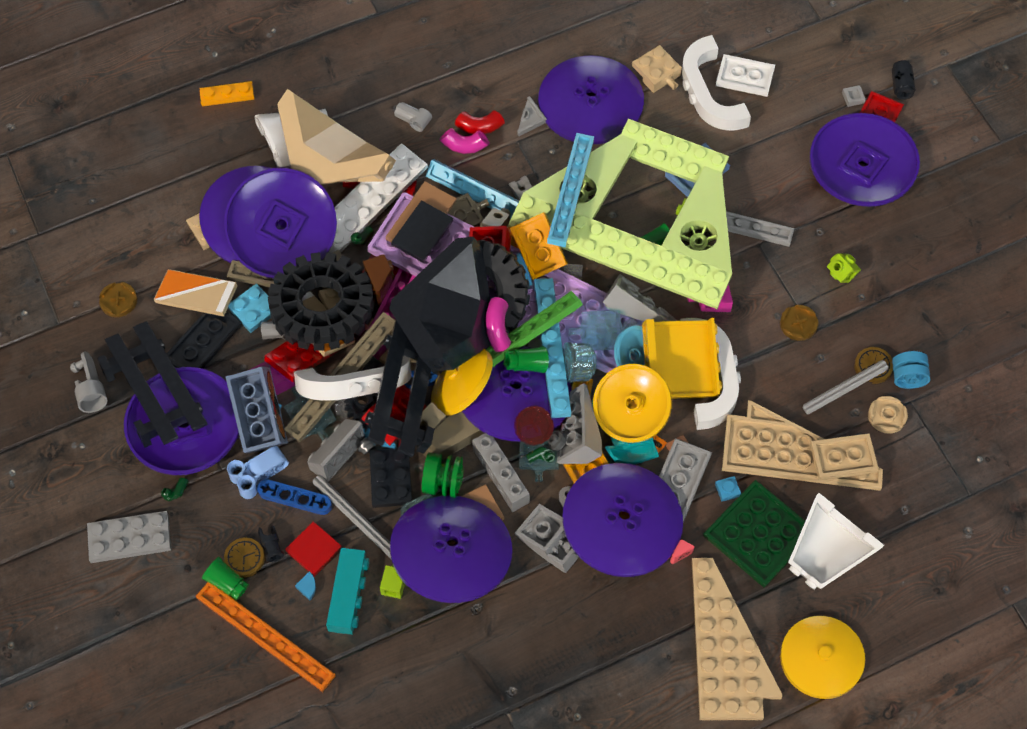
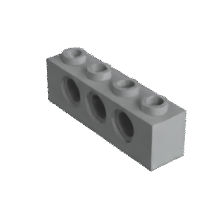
M485 433L473 439V451L511 511L514 512L529 504V492L493 436Z

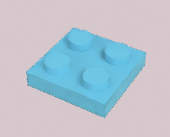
M257 283L231 301L228 306L231 313L242 322L243 326L250 333L260 327L262 322H267L271 319L268 304L269 296Z

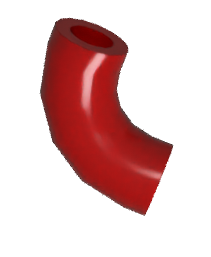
M495 110L484 117H474L464 111L455 120V126L469 134H474L478 130L484 134L492 133L505 123L502 115Z

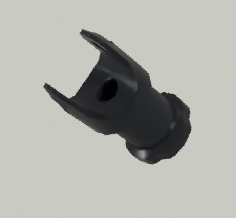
M274 525L271 526L272 535H264L262 528L259 527L258 534L262 546L265 547L267 561L275 562L282 559L284 552L279 547V537Z

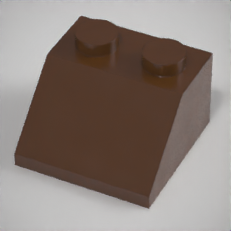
M385 254L363 261L364 271L370 279L373 297L378 309L395 278L392 262L386 259Z

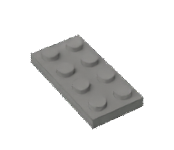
M167 511L87 523L90 563L171 551L169 514Z

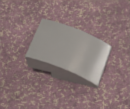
M541 504L534 509L515 532V535L528 547L564 573L579 558L566 538L562 517Z

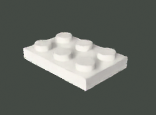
M724 54L716 86L768 97L775 65Z

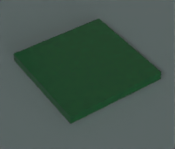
M755 479L703 533V536L765 588L788 564L805 520Z

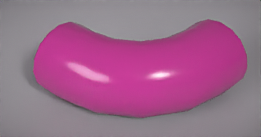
M450 128L439 139L447 148L461 154L476 153L489 145L488 138L480 130L471 136H462L453 128Z
M494 297L490 300L486 313L487 336L492 348L496 352H502L511 345L505 327L508 303L499 297Z

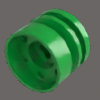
M428 452L423 469L422 493L436 495L439 487H442V495L447 496L450 488V497L456 498L463 481V458L457 456L453 465V455H449L446 463H443L442 454Z

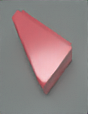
M680 540L672 554L670 563L674 564L691 555L695 547L684 540Z

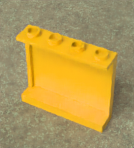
M714 318L702 321L654 322V319H646L642 323L645 366L656 371L665 380L670 389L672 399L716 397L722 391V382L719 380L721 365L717 361L719 344L716 342L715 336L717 335L718 328L717 324L714 323Z

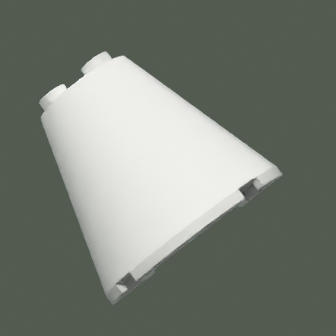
M326 109L319 110L328 116ZM280 114L255 115V123L261 135H264L277 168L291 169Z
M820 493L816 495L788 562L791 565L789 570L796 576L801 574L807 579L805 583L814 590L816 587L823 588L884 546L870 533H864L834 508L835 505Z

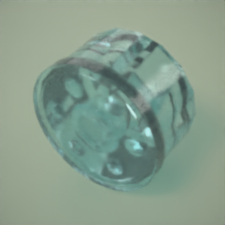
M565 342L563 345V356L567 383L588 382L596 371L595 351L589 343Z

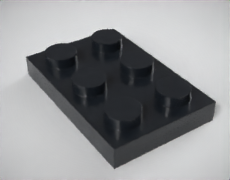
M398 448L370 450L373 508L412 505L410 456L397 452Z

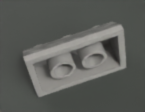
M345 419L342 423H339L334 428L332 435L326 437L321 443V447L309 456L307 461L309 469L316 475H321L329 482L359 448L358 444L365 439L362 423L350 419Z

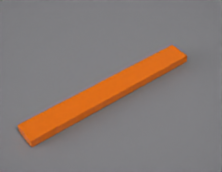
M207 582L196 595L199 601L320 691L324 692L336 677L335 673L214 585Z

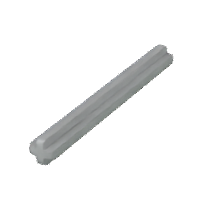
M881 360L803 404V410L806 414H810L885 372L888 369L887 363Z

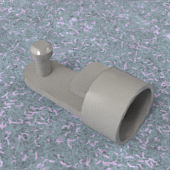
M84 351L81 353L82 360L76 363L73 362L70 365V369L72 372L77 373L80 371L79 369L84 367L87 380L84 382L80 380L75 381L76 388L74 392L78 408L83 412L92 413L106 406L107 397L104 386L99 381L94 361L89 353Z

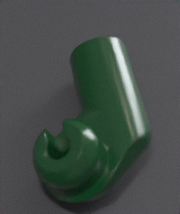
M366 227L362 233L355 232L351 235V241L354 244L364 245L373 235L374 230L371 227Z
M539 447L525 455L529 463L537 459L551 463L556 459L554 451L545 447Z
M180 477L176 487L172 489L164 488L161 491V496L166 501L182 497L189 481Z

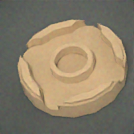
M892 396L879 397L871 403L868 411V419L871 425L883 433L900 431L905 426L908 418L907 408L903 406L899 399Z

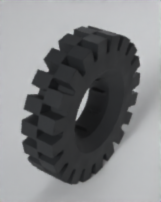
M476 240L483 249L486 275L495 284L496 297L502 298L508 303L505 315V327L508 334L518 326V322L523 319L526 313L525 308L526 305H529L530 295H528V289H530L529 279H526V271L523 265L518 263V258L512 252H508L500 244L491 243L492 241Z
M320 252L311 253V261H307L303 255L295 258L297 266L289 262L283 266V273L277 272L273 278L274 284H270L268 304L276 330L281 336L285 335V340L289 343L294 344L298 341V346L307 350L310 344H313L314 351H324V344L329 343L332 350L340 348L339 340H343L346 345L354 341L353 333L360 336L365 331V324L369 325L374 310L372 285L367 273H362V267L356 262L351 265L350 258L342 255L337 261L335 253L327 252L325 259H321ZM328 287L338 292L340 300L329 310L312 311L304 307L302 298L308 291L314 288Z

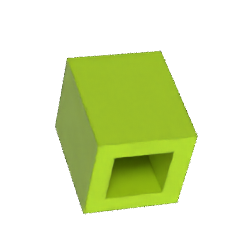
M386 565L380 585L381 595L401 599L405 583L401 580L393 565Z

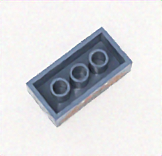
M258 367L226 376L243 452L254 453L287 444V436L270 367Z

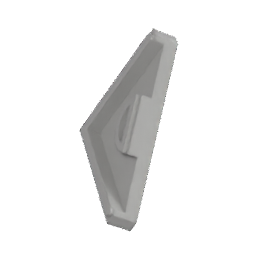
M530 96L527 97L525 109L523 110L519 129L517 130L518 136L545 124L547 120Z

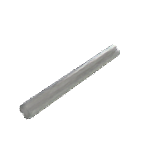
M321 475L316 476L313 479V484L324 495L328 496L335 506L391 558L390 541Z

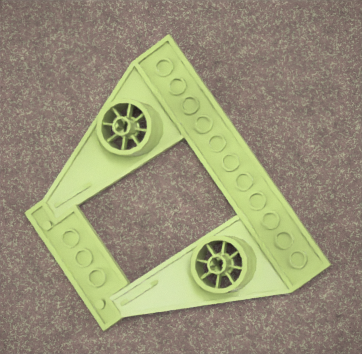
M628 119L619 136L590 153L582 183L583 187L580 191L566 247L561 248L718 309L732 277L722 176L729 156ZM630 156L633 160L695 183L662 246L593 220ZM567 167L523 192L508 224L509 227L518 225L543 212L546 213L550 224H552ZM589 186L594 190L587 192L585 189ZM595 194L592 199H588L589 196ZM695 230H703L702 233H695ZM692 231L693 235L691 236V238L685 236L687 233ZM707 231L712 236L707 238L704 234ZM681 240L689 242L690 245L685 246ZM716 240L713 246L708 245V242Z

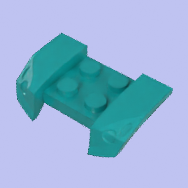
M611 437L614 446L605 447L615 463L636 465L659 457L653 438L638 443H627Z

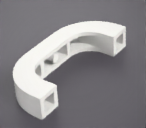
M710 35L695 41L686 50L682 66L683 87L689 93L690 103L694 104L699 116L715 128L740 130L749 127L751 116L745 103L735 106H723L715 102L698 69L701 64L717 59L718 46L713 36Z
M683 318V319H680V321H702V320H704V319H700V318ZM718 326L717 335L715 336L716 342L719 344L717 361L721 365L719 380L722 382V391L720 397L713 402L695 404L694 417L697 430L709 429L727 420V415L732 414L738 398L741 376L740 372L736 371V366L738 365L737 355H733L728 336Z
M403 356L397 388L407 383L411 378L410 357ZM384 366L336 376L320 375L313 368L294 371L295 386L300 395L314 400H341L378 393Z

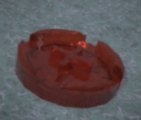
M526 407L515 418V433L527 445H540L547 441L553 433V420L549 412L542 407Z

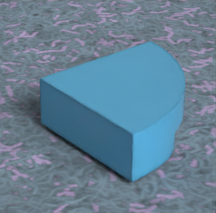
M310 571L295 585L296 589L309 601L313 598L316 589L315 579Z

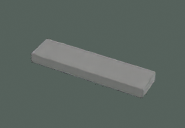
M726 211L729 232L790 247L794 228Z

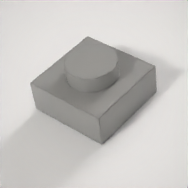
M860 85L844 88L842 91L847 107L865 103L866 99Z

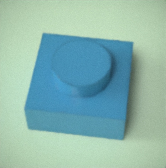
M735 476L715 482L721 502L737 498L741 495Z

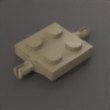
M466 193L456 199V203L448 214L474 227H480L481 222L484 220L480 210L490 205L487 199L476 203Z

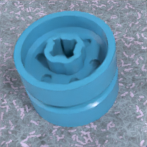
M918 351L903 352L892 359L894 383L896 386L913 389L925 386L930 382L929 361L925 353Z

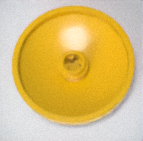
M483 349V351L454 370H444L435 381L431 402L446 416L457 414L467 408L480 395L489 380L493 366L491 354L486 349Z
M625 364L612 369L600 380L593 397V410L598 424L609 436L622 442L638 443L651 439L664 428L671 414L672 396L667 383L656 371L640 364Z
M812 616L799 621L787 632L781 646L780 660L787 679L795 688L814 698L832 699L846 694L858 683L864 671L865 653L859 637L847 624L828 616Z

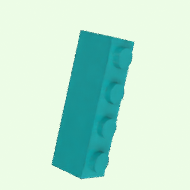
M341 548L326 623L328 632L353 635L354 628L358 627L359 616H356L357 609H361L362 606L360 592L361 589L365 588L366 577H363L364 571L369 568V558H367L364 550Z

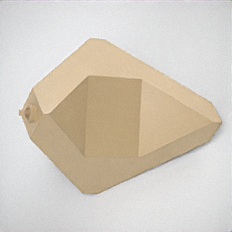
M288 89L277 104L291 169L311 176L321 185L335 182H382L396 162L389 154L364 141Z

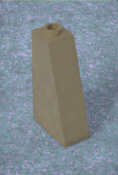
M461 411L448 416L434 430L432 445L423 455L426 457L428 452L440 453L443 459H445L449 455L472 443L473 439L485 433L475 427Z

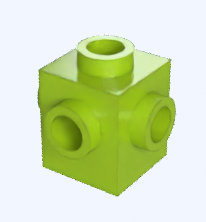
M836 254L827 265V268L831 271V276L839 280L840 283H849L861 271L855 263V258L850 254Z

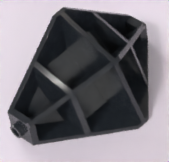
M473 236L456 238L391 301L390 311L420 358L433 373L435 371L454 370L483 351V349L491 346L486 330V313L490 302V295L481 245Z

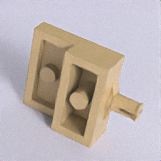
M660 45L632 62L633 68L643 77L642 82L653 93L667 84L673 90L678 87V83L674 80L681 76L682 67Z

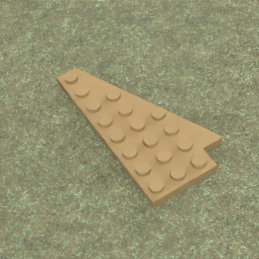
M749 400L746 417L727 415L722 471L879 491L882 489L883 469L879 468L877 473L818 480L810 443L811 441L824 440V438Z
M692 558L699 720H763V699H782V693L713 558Z

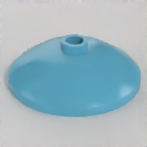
M642 326L628 327L618 335L614 345V357L617 367L625 364L645 366Z

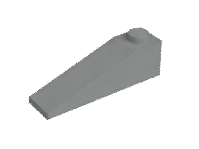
M619 274L603 301L606 308L610 311H616L619 314L641 321L646 319H654V322L677 321L665 309L655 307L652 298L641 295L638 292L640 288L621 274Z
M583 383L570 391L569 394L571 417H567L566 423L562 424L561 427L566 443L560 451H557V463L588 464L602 456V439L587 385Z

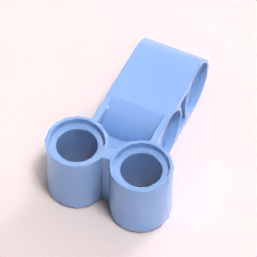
M274 446L246 463L239 460L231 461L227 466V471L231 482L237 484L240 495L245 499H251L257 494L256 486L259 482L285 469L289 461L280 448ZM241 470L239 474H233L234 471ZM251 485L249 489H243L244 486Z

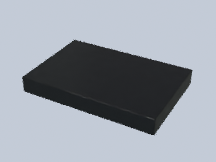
M421 200L394 237L391 245L424 263L453 222V218Z

